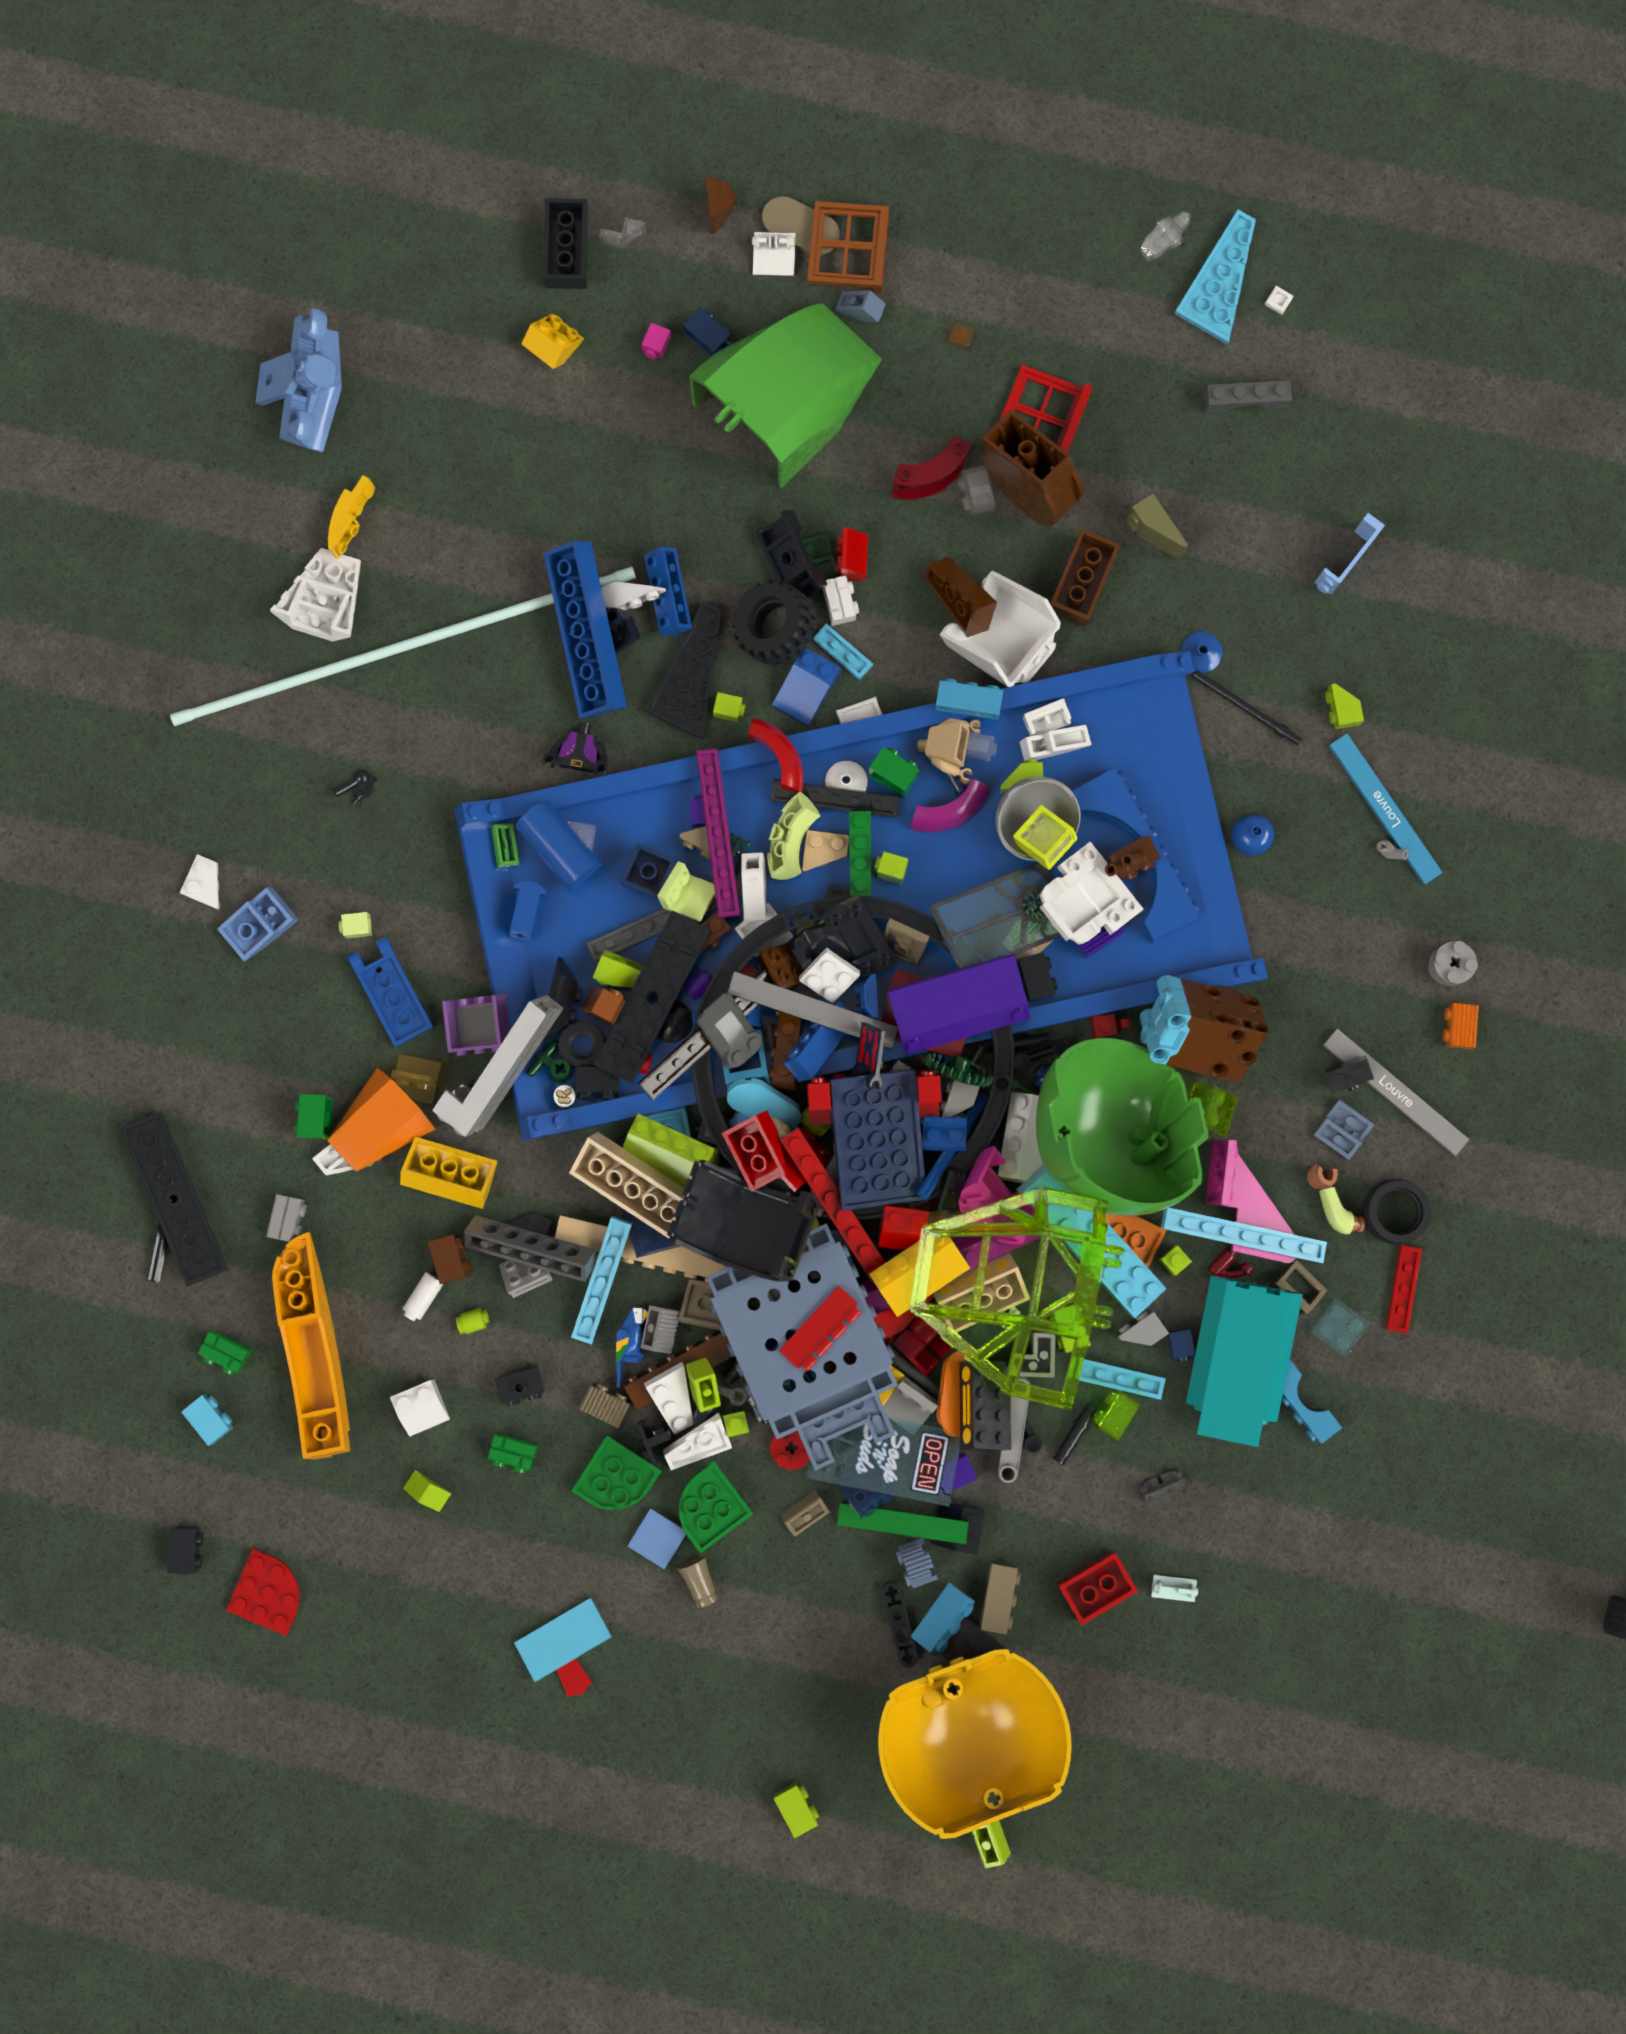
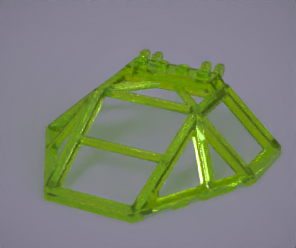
M1039 1187L924 1225L921 1230L909 1310L917 1317H921L937 1331L947 1344L952 1348L955 1347L964 1355L963 1358L987 1379L994 1381L1007 1396L1072 1410L1092 1327L1105 1329L1111 1327L1110 1321L1095 1318V1314L1113 1315L1112 1308L1102 1305L1097 1306L1103 1266L1120 1268L1122 1261L1111 1257L1105 1258V1254L1123 1255L1124 1253L1122 1247L1107 1245L1108 1201L1047 1187ZM1034 1202V1216L1018 1209ZM1048 1203L1093 1212V1233L1050 1224ZM998 1214H1003L1016 1221L973 1223ZM1041 1235L1028 1315L981 1310L980 1305L991 1236ZM983 1236L971 1308L925 1303L935 1237ZM1061 1240L1083 1244L1080 1265L1077 1264ZM1049 1241H1051L1077 1277L1076 1288L1038 1312ZM1073 1301L1069 1324L1045 1319ZM949 1319L1009 1327L976 1350L944 1321ZM1031 1330L1075 1339L1062 1392L1018 1382ZM1015 1339L1007 1372L1004 1375L987 1359Z

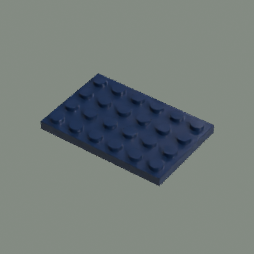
M914 1069L880 1073L879 1075L882 1080L881 1089L875 1088L876 1081L873 1082L872 1089L866 1087L865 1083L869 1075L829 1079L840 1209L842 1211L926 1200L918 1195V1191L925 1181L916 1073Z

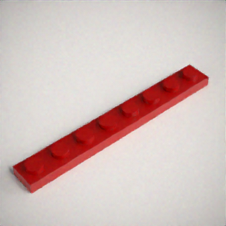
M797 1127L779 1140L871 1282L874 1283L870 1273L884 1265L885 1261L852 1210L842 1211L840 1209L839 1190Z

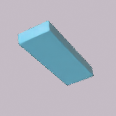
M825 624L812 639L859 681L873 666L870 660L828 624Z

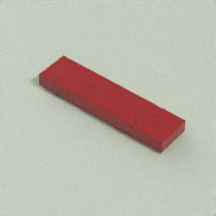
M1406 1245L1399 1246L1385 1330L1408 1334L1422 1254L1421 1248Z

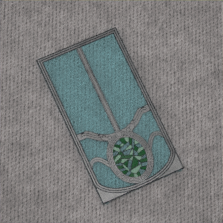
M1038 862L929 905L930 911L958 969L1012 953L1015 956L1062 936L1040 909L1043 905L1040 893L1046 885L1053 881L1047 868Z

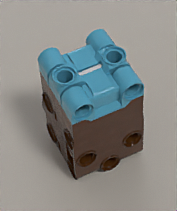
M1170 975L1160 977L1157 980L1159 996L1153 1008L1145 1009L1140 1014L1142 1025L1140 1039L1142 1043L1147 1044L1151 1060L1155 1063L1189 1070L1210 1077L1236 1083L1241 1082L1249 1066L1258 1060L1257 1052L1269 1032L1259 1000L1251 995L1240 994L1237 990L1228 986L1204 985Z

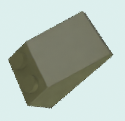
M1154 494L1131 508L1127 517V526L1131 532H1136L1138 537L1177 559L1182 558L1188 544Z

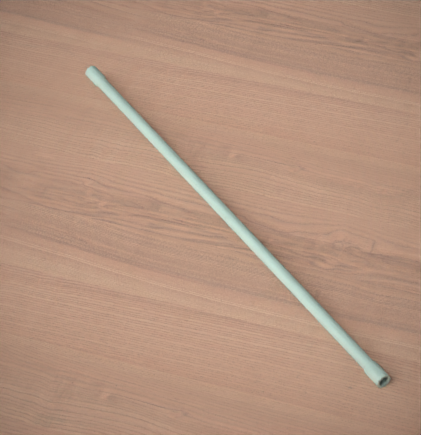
M631 566L600 577L599 580L601 587L614 581L626 582L635 579L636 576ZM550 593L198 707L170 714L173 725L177 726L201 716L554 604L553 595Z

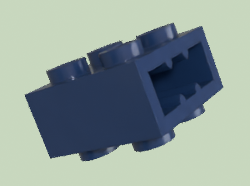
M869 1454V1462L873 1464L874 1469H871L863 1462L868 1472L858 1474L855 1468L859 1462L857 1460L842 1471V1474L840 1473L839 1476L833 1478L835 1486L860 1519L864 1516L872 1515L877 1506L882 1503H888L895 1494L893 1485L890 1481L889 1483L885 1482L883 1472Z

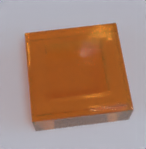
M955 322L948 344L967 350L974 329Z

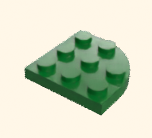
M607 1435L575 1484L572 1492L598 1508L606 1510L623 1509L639 1502L651 1489L662 1470Z
M715 1461L711 1462L688 1481L679 1501V1517L682 1528L700 1554L753 1515L749 1506Z

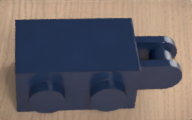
M699 308L683 325L684 333L711 357L732 344L730 330L724 324H718L715 321V317L707 310L704 312Z

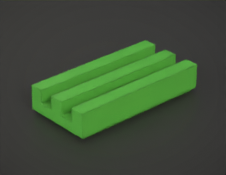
M514 824L492 825L491 830L497 868L520 865ZM498 829H500V835H501V841H502L504 861H503V859H502V852H501V846H500V839H499ZM505 829H508L513 861L509 859Z

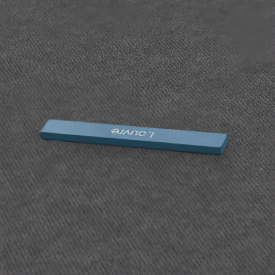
M1346 734L1330 744L1329 748L1398 849L1408 850V858L1406 860L1422 884L1425 885L1443 872L1349 735Z

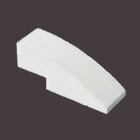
M1081 725L1025 737L1020 741V746L1025 761L1043 759L1091 746L1087 726Z

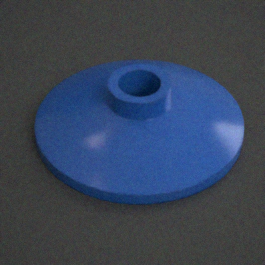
M1200 631L1190 634L1181 646V652L1190 651L1195 672L1196 670L1201 673L1209 672L1216 668L1222 659L1221 643L1214 635L1208 632ZM1204 647L1206 653H1201L1199 648Z

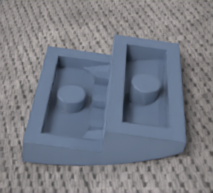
M1338 1099L1314 1133V1136L1350 1160L1362 1144V1140L1375 1124L1341 1099Z

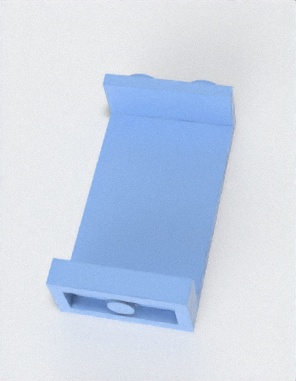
M1368 513L1354 531L1367 541L1339 578L1325 568L1314 582L1317 584V588L1321 592L1331 595L1385 525Z

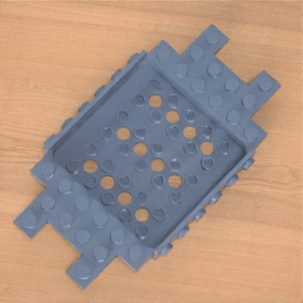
M827 1223L810 1232L793 1278L798 1280L801 1285L800 1290L796 1293L788 1290L789 1282L767 1280L728 1266L706 1277L714 1295L709 1306L714 1317L718 1315L720 1319L719 1329L723 1337L727 1335L730 1344H727L728 1350L732 1357L736 1356L739 1364L736 1365L740 1377L744 1376L747 1384L744 1386L749 1397H754L756 1404L753 1407L758 1418L762 1416L764 1421H769L776 1439L798 1431L815 1471L835 1462L827 1441L867 1423L875 1444L896 1435L878 1394L898 1386L889 1366L893 1364L891 1358L895 1356L890 1345L885 1346L882 1338L886 1337L881 1325L876 1326L873 1318L877 1317L872 1304L868 1306L865 1301V1297H868L863 1284L859 1286L856 1277H859L855 1265L850 1266L847 1260L850 1254L846 1245L841 1246L840 1242L835 1244ZM811 1271H818L821 1275L820 1281L816 1284H812L808 1280V1274ZM840 1286L858 1303L856 1308L861 1314L852 1324L846 1319L842 1321L848 1329L837 1341L831 1335L827 1337L833 1345L822 1357L814 1351L812 1355L818 1361L810 1370L816 1373V1379L812 1383H807L803 1379V1374L806 1370L802 1366L798 1369L779 1350L787 1342L785 1333L789 1329L797 1331L832 1292ZM773 1288L778 1289L781 1294L780 1299L775 1302L770 1301L767 1296L768 1291ZM753 1297L760 1301V1307L755 1311L750 1310L747 1306L748 1300ZM769 1338H774L778 1342V1348L774 1351H769L765 1347V1342ZM847 1352H853L856 1355V1362L852 1365L846 1364L843 1360ZM827 1361H833L836 1364V1370L832 1374L826 1373L823 1369V1365ZM786 1379H792L796 1383V1388L792 1392H787L783 1388V1382Z

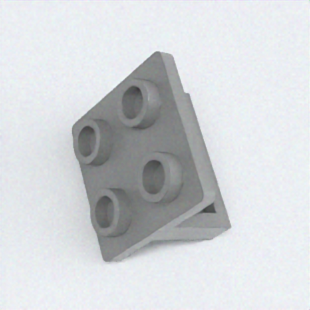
M511 1260L499 1264L506 1290L513 1298L553 1280L550 1272Z

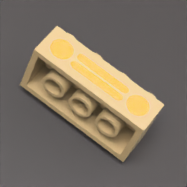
M1010 1253L958 1276L933 1293L951 1335L1030 1300L1018 1266Z

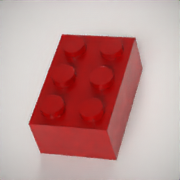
M1113 1550L1056 1583L1081 1625L1138 1592Z

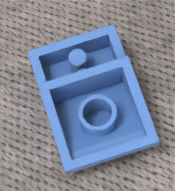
M266 887L252 901H247L217 929L241 959L247 961L267 947L299 919L273 888Z

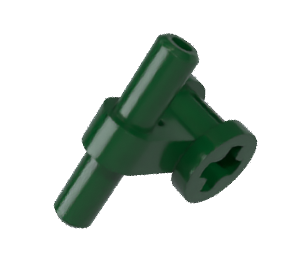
M553 1040L544 1052L541 1051L538 1054L535 1063L527 1071L528 1075L534 1077L544 1066L551 1071V1078L555 1083L562 1084L569 1079L570 1066L568 1062L562 1059L554 1060L551 1058L558 1048L557 1041ZM556 1069L559 1071L564 1069V1074L561 1072L556 1074Z

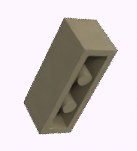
M990 1561L979 1625L981 1630L1006 1635L1007 1630H1011L1013 1616H1010L1011 1607L1015 1608L1017 1594H1014L1015 1585L1019 1586L1021 1572H1017L1018 1568L1016 1566Z

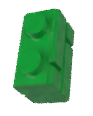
M210 1330L198 1354L203 1356L202 1361L210 1365L217 1363L222 1366V1371L233 1375L234 1372L241 1373L252 1349L215 1330Z
M495 1433L488 1459L492 1460V1465L504 1467L507 1464L513 1466L514 1471L525 1473L526 1470L530 1471L532 1469L538 1444Z

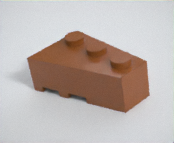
M591 986L579 1009L614 1026L626 1002V998L622 993L612 988L607 991L603 988Z

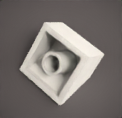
M434 1379L390 1397L396 1414L409 1436L450 1420Z

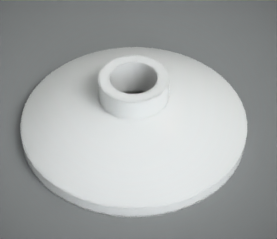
M840 761L828 770L825 786L866 791L867 775L859 764L852 761ZM844 777L850 778L848 784L842 782Z

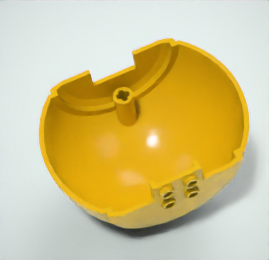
M1001 1649L993 1650L965 1661L963 1657L950 1661L949 1667L943 1669L942 1665L931 1668L928 1670L929 1674L925 1677L901 1685L889 1694L890 1700L886 1702L879 1726L878 1747L881 1768L889 1790L897 1803L913 1821L934 1835L939 1834L942 1839L956 1838L1000 1819L1049 1802L1062 1792L1061 1786H1064L1068 1774L1072 1748L1071 1732L1066 1711L1059 1695L1048 1679L1034 1665L1017 1654H1010L1009 1650ZM950 1686H954L956 1688L955 1694L948 1692V1688H950ZM991 1794L996 1797L994 1803H990L988 1800Z

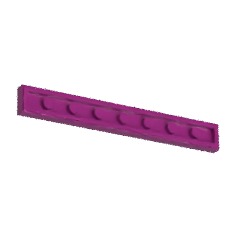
M717 748L697 750L696 759L718 918L740 916Z

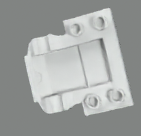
M1091 842L1061 863L1057 868L1064 877H1057L1046 885L1040 893L1043 903L1040 909L1051 921L1052 926L1058 930L1066 942L1071 939L1078 945L1084 944L1101 932L1102 926L1111 935L1143 910L1142 906L1117 875L1110 877L1105 873V866L1108 863Z

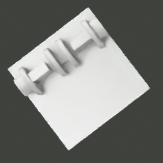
M754 232L752 240L754 245L753 275L794 276L796 233Z

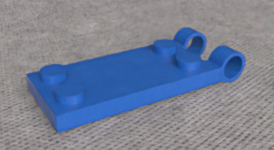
M384 936L376 940L383 958L365 966L358 951L351 953L347 957L394 1047H398L434 1027L397 959L387 937ZM378 967L382 968L381 973L376 972Z

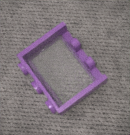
M509 994L442 1001L448 1053L457 1052V1056L469 1055L470 1050H474L475 1054L487 1053V1048H492V1052H496L510 1032L507 1009Z

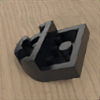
M605 607L615 654L639 640L641 636L630 613L621 608Z

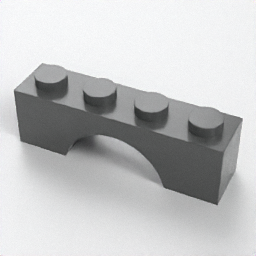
M1290 380L1207 385L1203 393L1205 413L1227 412L1242 406H1261L1266 410L1288 409L1292 401Z

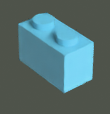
M205 1394L201 1395L184 1409L182 1414L205 1443L210 1446L232 1430L233 1427L231 1425L232 1420L225 1412L221 1413L217 1408L219 1405L217 1400L212 1395L208 1396Z

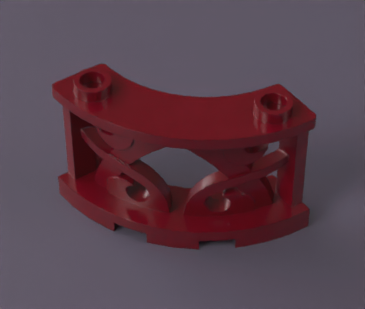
M952 436L947 447L934 459L921 464L899 463L893 481L891 498L912 501L932 497L944 491L957 480L964 470L969 458L967 453L971 447V441Z

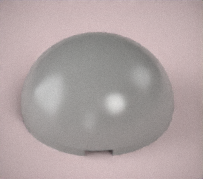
M1043 776L1029 777L1015 783L1002 796L995 815L996 830L1002 844L1015 856L1025 860L1036 861L1017 846L1013 835L1040 805H1043L1074 829L1075 834H1077L1081 816L1079 804L1072 791L1060 781Z

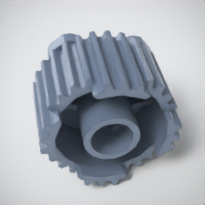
M923 1538L898 1546L899 1550L895 1551L900 1565L904 1564L907 1571L903 1572L907 1586L912 1585L913 1588L938 1579L936 1573L931 1574L930 1569L934 1566L928 1550L922 1549L921 1544L925 1543Z

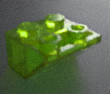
M1194 1082L1188 1102L1192 1098H1201L1208 1132L1226 1138L1231 1126L1234 1110L1237 1106L1238 1097L1216 1086Z
M1116 1389L1115 1392L1111 1391L1104 1402L1107 1405L1103 1411L1099 1410L1094 1416L1093 1421H1095V1424L1093 1426L1118 1442L1141 1404L1124 1392Z

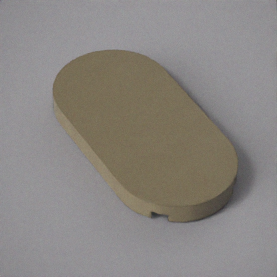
M781 196L770 200L762 212L763 225L768 233H796L795 248L810 254L814 209L789 197ZM825 215L822 239L840 240V230L837 223ZM821 248V256L835 251V248Z

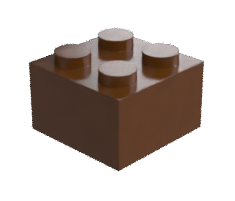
M453 1234L428 1242L440 1284H447L470 1277V1272L473 1270L470 1260L465 1258L463 1252L467 1250L463 1238Z

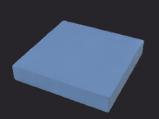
M650 1508L628 1547L665 1569L686 1533L681 1526Z

